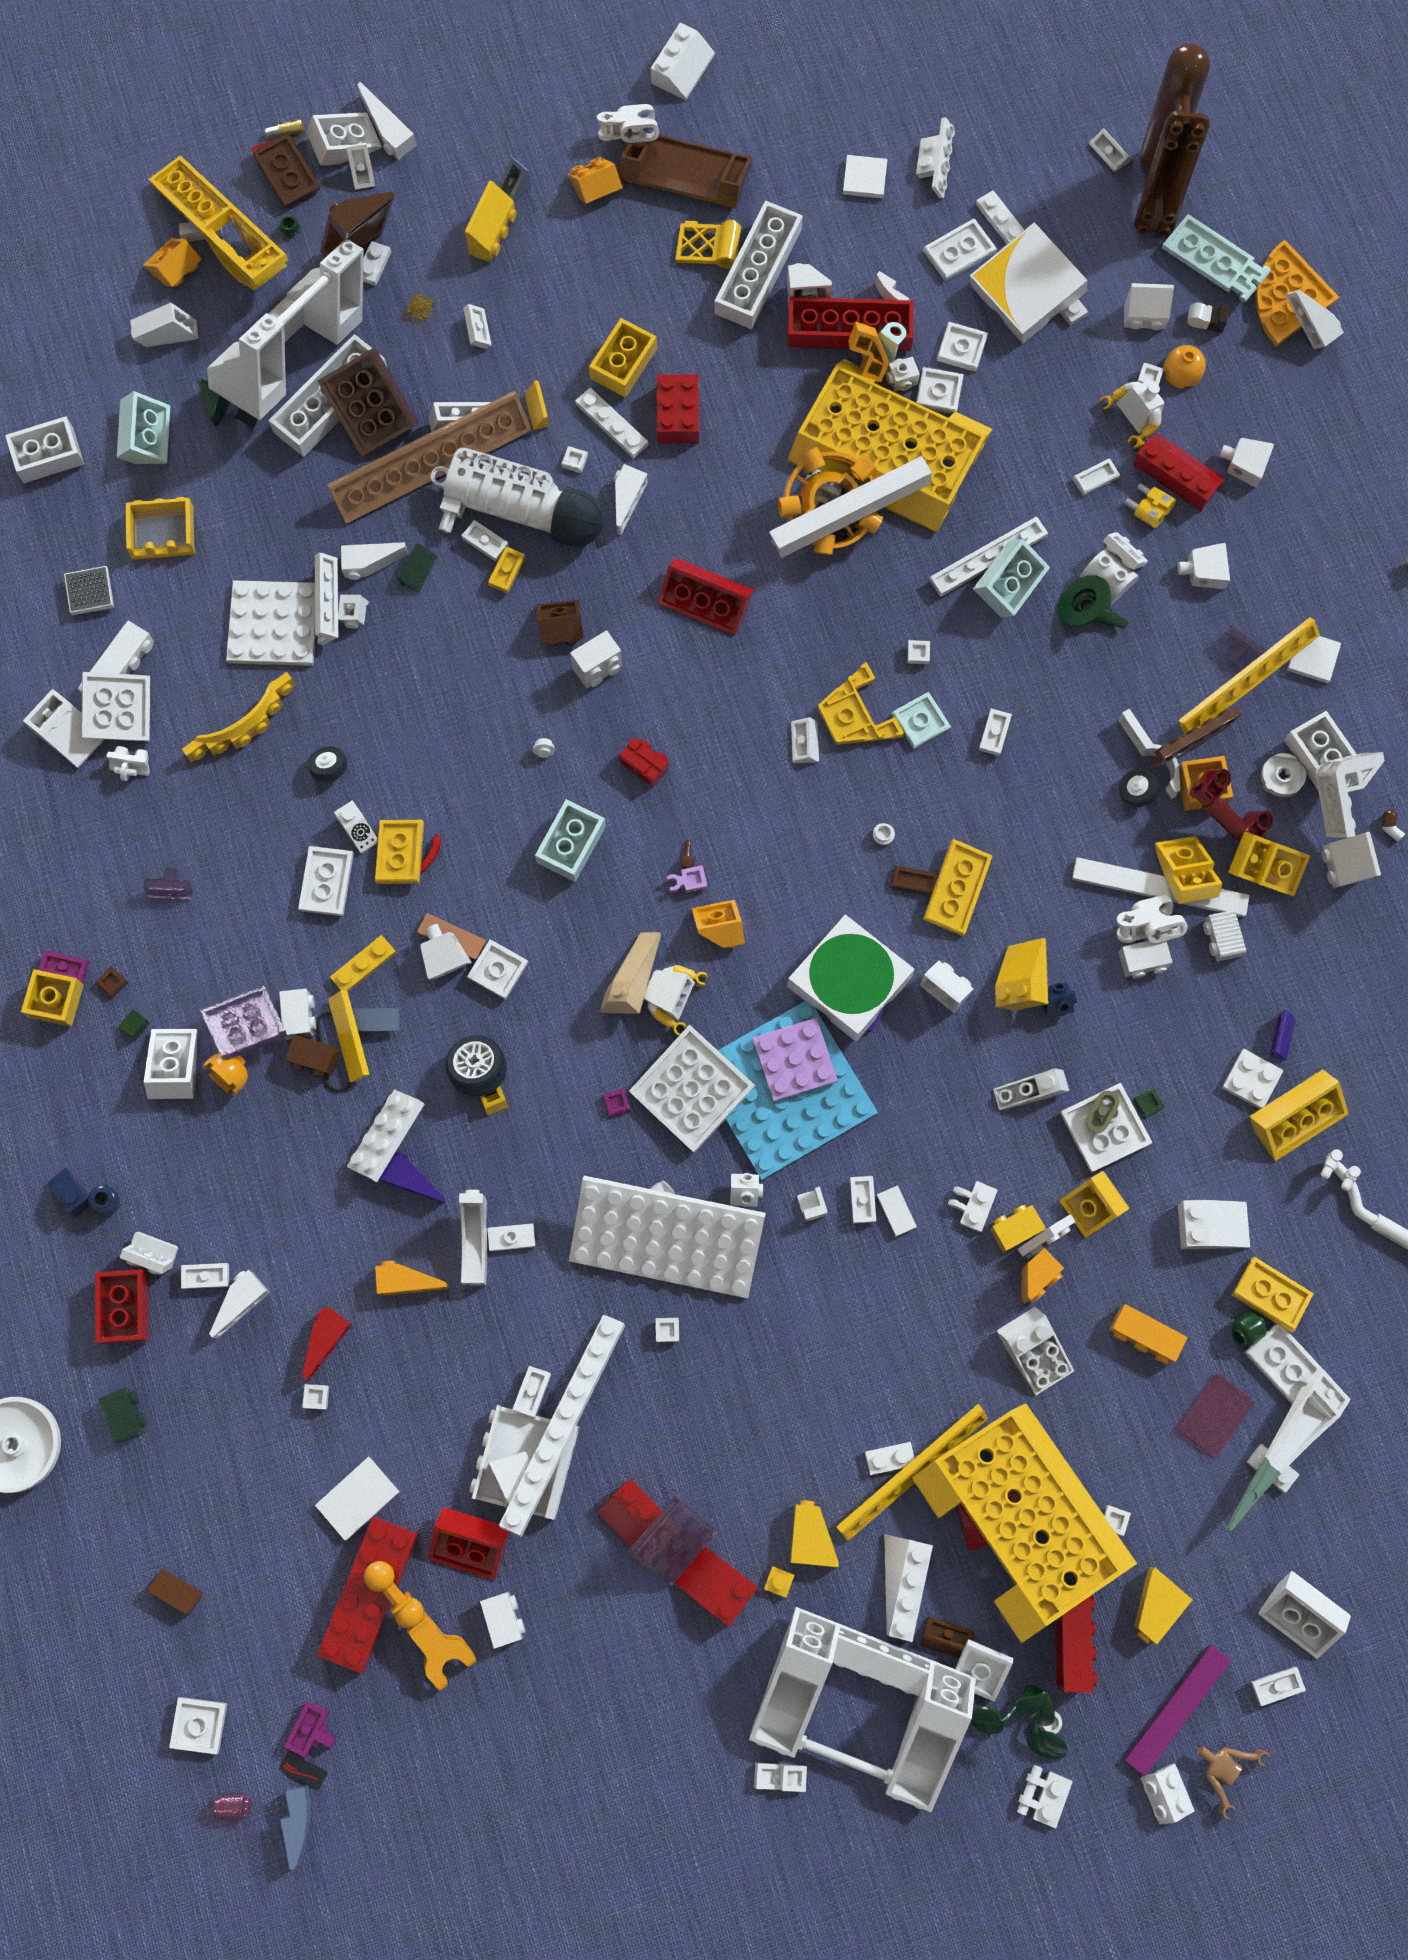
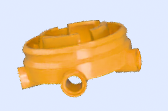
M818 447L801 454L803 462L793 470L786 482L783 497L778 498L780 517H786L787 522L794 520V516H802L815 508V493L826 482H836L838 484L841 482L848 493L858 488L859 484L863 483L864 485L874 480L871 474L876 470V466L865 455L857 460L841 452L820 453ZM824 461H835L849 467L843 474L838 471H820L811 475L806 480L798 475L802 470L804 475L820 468L825 465ZM796 479L802 486L798 495L790 496L792 484ZM799 497H802V504H801V505H800V499H799ZM875 511L855 521L853 527L857 528L854 533L848 525L839 529L845 530V533L849 536L847 539L835 542L836 535L829 534L810 545L815 546V553L832 555L833 549L856 542L867 531L874 534L879 528L883 517Z

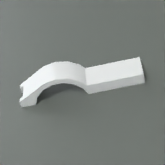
M1130 709L1123 712L1118 721L1142 756L1150 755L1155 757V751L1161 745L1152 743ZM1176 757L1165 763L1169 768L1171 776L1165 791L1171 800L1181 790L1179 764Z

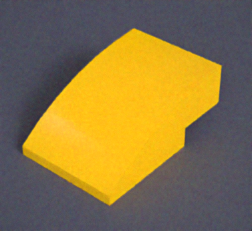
M1244 831L1228 873L1294 897L1310 855Z
M1196 836L1155 843L1161 869L1178 904L1220 896L1222 882L1213 871V860Z

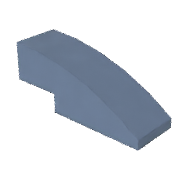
M309 1785L292 1788L285 1792L289 1815L280 1820L290 1870L299 1866L309 1834L311 1818Z

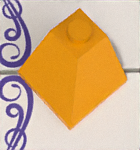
M735 900L692 908L699 934L723 948H733L745 944L742 921Z

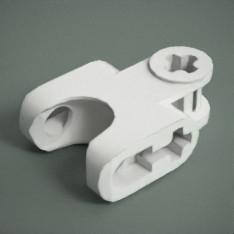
M651 105L623 106L617 112H602L597 115V122L601 127L598 131V137L601 140L622 139L626 143L653 141L658 138L659 128L655 121L654 109ZM642 113H650L647 118H641ZM649 127L654 129L653 132L649 134L645 133L643 130L644 128Z
M1162 895L1139 901L1133 905L1131 911L1120 913L1117 916V924L1120 926L1117 930V938L1126 943L1148 938L1151 943H1159L1183 936L1187 931L1188 925L1180 915L1169 916L1173 911V901L1169 896Z

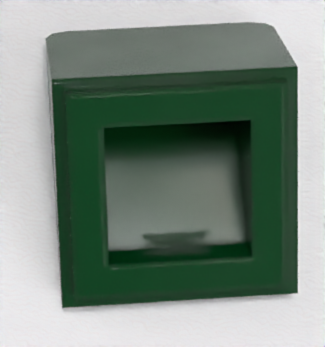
M132 1010L118 1027L137 1040L149 1026L150 1022L135 1010Z

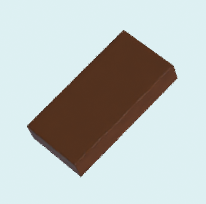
M895 866L891 888L931 896L939 874Z

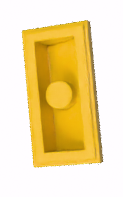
M536 380L525 392V399L534 430L549 426L540 384Z

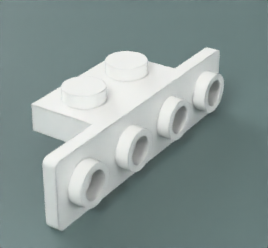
M946 117L941 119L939 135L921 139L916 175L919 179L933 176L932 189L940 199L944 198L945 190L947 189L946 180L950 169L949 158L952 153V137L955 134L953 125L950 124Z

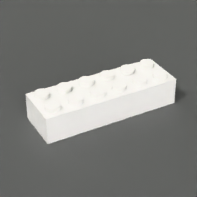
M765 200L715 299V315L749 329L753 328L802 230V215Z
M354 334L269 419L273 433L301 456L305 457L340 421L317 381L372 348ZM381 356L383 362L385 363V365H386V367H387L385 358H384L383 356Z

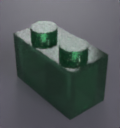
M124 1387L99 1398L115 1443H122L146 1432L145 1426L147 1421L142 1412L139 1413L137 1407L139 1399L134 1390L131 1391L130 1388Z

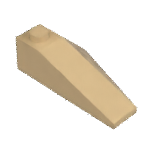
M659 932L639 934L605 992L600 1009L601 1013L640 1014L661 937Z

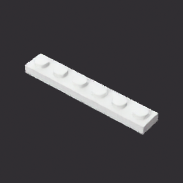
M1036 516L932 575L929 581L939 596L942 597L986 572L1008 541L1023 538L1031 546L1046 538L1048 532Z

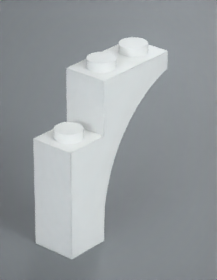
M465 1190V1193H459L462 1228L461 1283L463 1285H486L488 1230L486 1228L487 1199L483 1194L479 1193V1190Z

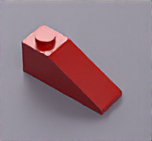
M330 1307L322 1308L314 1318L316 1322L312 1328L302 1377L308 1381L311 1380L353 1326Z

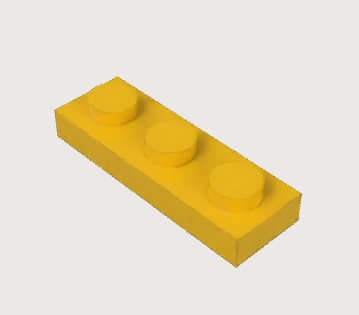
M381 935L331 975L330 978L341 991L350 992L394 956L396 951Z

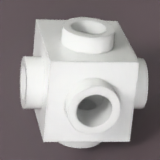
M913 357L896 359L889 363L886 379L888 384L892 385L894 392L899 390L905 391L912 386L918 385L920 374Z
M749 1173L731 1174L730 1206L758 1207V1198H763V1184H759V1175Z

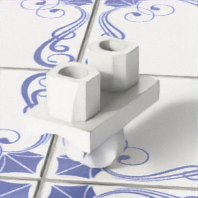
M816 469L813 472V474L820 472L821 470ZM836 482L822 484L815 493V506L817 507L820 502L826 504L840 497L843 484L841 482L839 484Z
M117 746L114 752H108L106 757L109 760V769L114 771V773L120 774L122 781H127L129 776L149 775V757L146 750L138 749L135 755H129L128 749Z

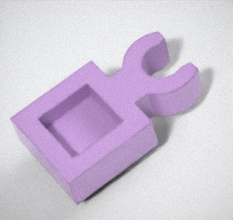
M703 865L682 869V876L675 874L667 876L668 882L675 881L677 883L676 886L669 887L671 893L678 892L682 887H685L686 893L707 888Z

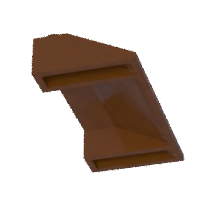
M658 135V138L653 141L628 143L621 155L619 178L628 184L635 183L720 204L725 208H736L747 179L752 157Z
M393 192L347 199L341 204L339 202L333 204L329 208L330 212L323 240L321 241L320 252L326 258L345 239L364 249L371 241L382 235L395 194Z

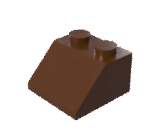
M579 600L537 605L541 645L553 646L559 642L576 643L584 639Z

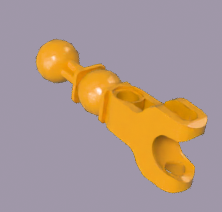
M376 1561L370 1564L364 1573L366 1586L374 1592H383L392 1603L390 1605V1612L394 1614L396 1623L406 1628L407 1633L425 1654L424 1669L426 1676L438 1690H443L448 1686L446 1675L442 1671L446 1661L459 1659L466 1666L470 1667L477 1662L475 1654L462 1637L445 1635L427 1613L424 1612L421 1602L411 1598L409 1591L403 1594L393 1582L395 1578L394 1570L388 1563Z

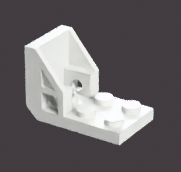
M1383 752L1360 753L1325 761L1320 764L1315 774L1326 837L1348 838L1355 836L1354 830L1356 825L1351 814L1352 802L1348 792L1365 788L1383 764Z

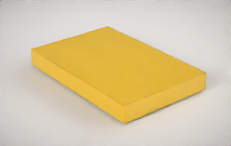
M380 820L375 872L376 884L420 883L424 831L423 820Z
M1252 1257L1232 1296L1292 1333L1295 1331L1314 1293L1256 1257Z

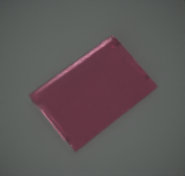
M1216 1373L1179 1424L1177 1430L1212 1457L1216 1458L1255 1402L1224 1379L1222 1375Z

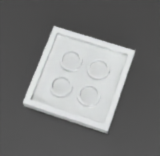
M82 672L81 738L149 741L150 676Z
M1121 1083L1104 1090L1112 1091L1118 1096L1119 1107L1108 1127L1102 1133H1091L1085 1127V1118L1100 1093L1060 1112L1091 1173L1152 1144ZM1103 1100V1105L1110 1107V1102ZM1097 1119L1092 1120L1094 1126L1100 1125Z

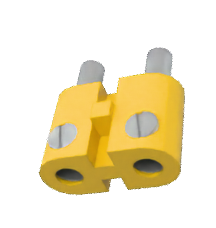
M1140 483L1137 486V490L1147 495L1146 499L1137 504L1127 498L1124 505L1135 511L1134 516L1153 528H1157L1163 521L1164 516H1167L1174 507L1176 499L1157 487L1150 489Z

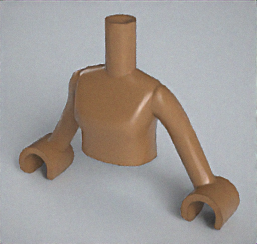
M1204 1746L1199 1747L1197 1754L1209 1762L1206 1777L1220 1799L1221 1804L1218 1807V1811L1221 1816L1229 1820L1230 1818L1226 1816V1809L1230 1807L1236 1811V1808L1228 1802L1223 1788L1218 1781H1222L1229 1787L1240 1774L1242 1766L1231 1757L1255 1761L1259 1765L1265 1766L1260 1758L1263 1754L1270 1758L1271 1756L1268 1752L1257 1749L1254 1753H1247L1224 1747L1216 1754H1213Z

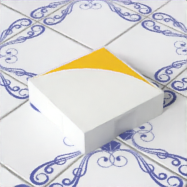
M1035 222L970 275L971 287L989 307L1001 316L1004 324L1022 344L1046 326L1053 316L1065 310L1085 294L1088 280Z

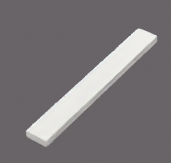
M1076 858L1072 876L1074 881L1152 898L1167 895L1173 902L1178 903L1168 886L1165 876ZM1221 889L1219 897L1183 904L1221 913L1235 910L1237 916L1245 917L1250 895Z

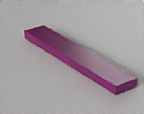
M1210 1644L1124 1760L1145 1777L1231 1660Z

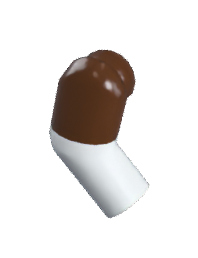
M1390 809L1384 812L1382 816V829L1398 842L1405 833L1396 827L1397 812Z

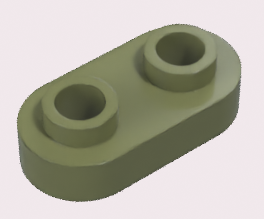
M1103 1091L1097 1096L1085 1118V1127L1089 1132L1099 1134L1108 1127L1119 1107V1098L1114 1092ZM1103 1100H1108L1110 1107H1105ZM1097 1119L1100 1125L1094 1126L1092 1120Z

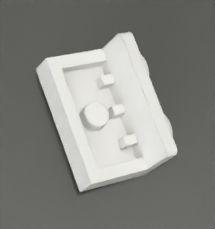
M136 1232L131 1245L122 1249L120 1258L127 1260L126 1263L129 1265L148 1268V1272L159 1275L172 1268L178 1247L141 1232Z
M1169 1764L1153 1774L1141 1777L1144 1790L1159 1824L1175 1823L1194 1812L1175 1764Z

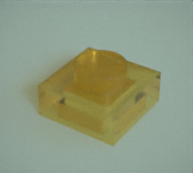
M415 293L407 309L408 314L427 321L435 304L434 299Z

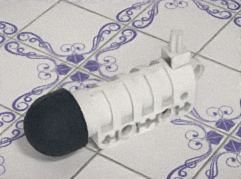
M460 448L455 452L449 469L437 467L431 473L433 483L438 488L444 489V497L440 506L444 514L439 530L445 533H451L456 517L462 518L465 507L548 532L553 541L574 547L585 546L593 542L601 533L604 525L603 510L598 501L589 493L571 487H565L563 491H559L549 473L468 448ZM467 454L468 458L462 462L460 457H464ZM484 459H485V460H488V461L490 462V464H489V463H486V462H484V461H482V460H484ZM441 472L446 473L447 477L444 482L439 483L436 481L437 474Z

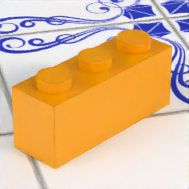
M1126 1304L1120 1307L1109 1331L1114 1333V1338L1122 1342L1128 1340L1135 1344L1134 1348L1145 1354L1148 1351L1156 1355L1155 1359L1166 1365L1168 1362H1176L1188 1338Z

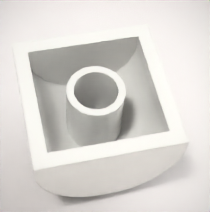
M1107 548L1102 550L1087 565L1079 577L1080 579L1085 576L1097 575L1104 578L1111 587L1112 597L1109 607L1139 579V576L1132 569L1127 568L1122 563V560Z

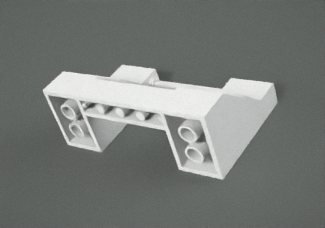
M345 239L320 262L319 268L312 269L287 293L286 298L270 313H266L239 338V342L233 343L207 368L209 389L258 420H261L286 395L285 342L298 329L306 325L338 345L362 322L364 249L348 239Z
M796 1607L781 1645L763 1701L752 1726L749 1740L793 1758L797 1750H802L804 1747L807 1750L884 1780V1783L887 1784L886 1795L891 1796L895 1800L911 1804L918 1809L932 1812L972 1719L976 1678ZM832 1663L839 1667H846L856 1671L862 1676H869L879 1680L882 1684L899 1688L905 1693L917 1695L898 1757L892 1770H884L806 1739L807 1736L804 1735Z

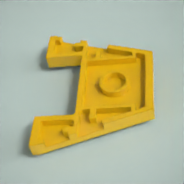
M867 662L862 664L860 669L852 676L850 675L839 688L837 687L817 707L836 745L894 739L904 736V732L896 717L874 725L857 689L875 682V677Z

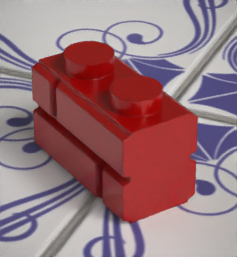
M634 737L619 754V763L653 788L668 771V758L661 752L655 753L651 750V745L644 739L639 741Z

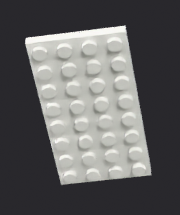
M584 1176L569 1261L748 1298L765 1213Z

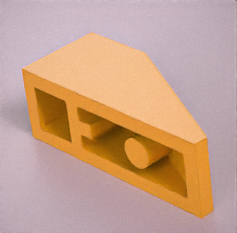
M383 1261L381 1266H375L377 1294L379 1296L449 1289L446 1282L403 1265L395 1264V1261Z

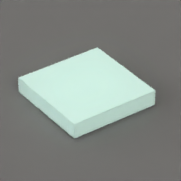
M929 692L896 709L891 714L893 718L896 717L913 749L951 729L950 724Z

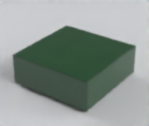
M1154 1088L1133 1098L1134 1103L1144 1118L1165 1107Z

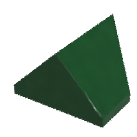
M200 380L198 384L209 416L214 426H217L231 402L209 389L208 380Z

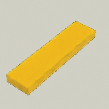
M339 991L328 998L351 1083L368 1076L369 1070L348 992Z

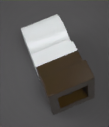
M1193 303L1189 306L1187 323L1192 327L1223 333L1227 324L1230 306L1221 305V307L1206 306L1203 303Z

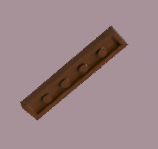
M1238 707L1230 711L1228 709L1223 710L1216 719L1209 718L1201 725L1202 727H1194L1187 732L1185 737L1180 735L1170 743L1171 745H1163L1155 751L1156 756L1151 763L1157 769L1234 724L1242 712Z

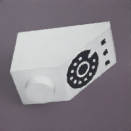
M353 800L334 812L339 823L361 854L378 844V838Z

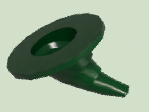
M1090 575L1077 579L1061 595L1058 604V614L1062 621L1071 627H1083L1093 622L1124 629L1128 625L1127 620L1112 612V609L1109 607L1112 597L1111 587L1102 577Z

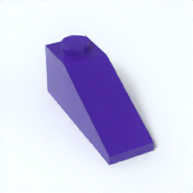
M395 1152L380 1176L379 1181L444 1204L445 1198L406 1159L407 1155Z

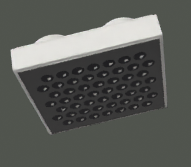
M107 566L64 574L69 610L72 616L114 608Z

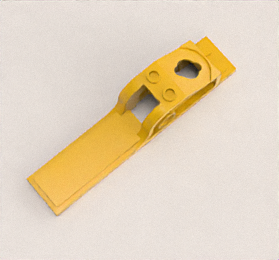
M181 155L148 179L151 185L198 229L218 260L242 285H246L255 291L287 266L285 263L289 260L287 255ZM230 221L243 242L252 251L245 259L241 256L239 257L236 251L216 234L219 229Z

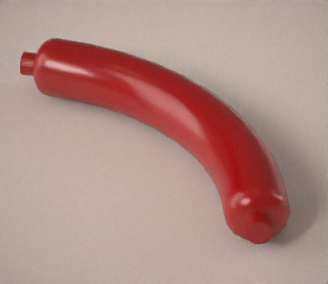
M435 834L433 837L430 852L421 862L420 873L425 871L434 862L441 846L439 834Z

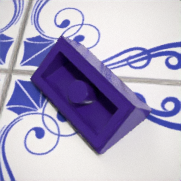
M1284 1010L1278 1015L1270 1051L1271 1057L1282 1060L1287 1059L1295 1022L1294 1016L1288 1010Z

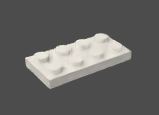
M394 1089L387 1098L381 1112L376 1116L368 1133L363 1137L357 1151L352 1155L347 1167L377 1182L423 1108L424 1103Z

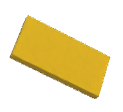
M952 839L923 920L964 936L993 856Z

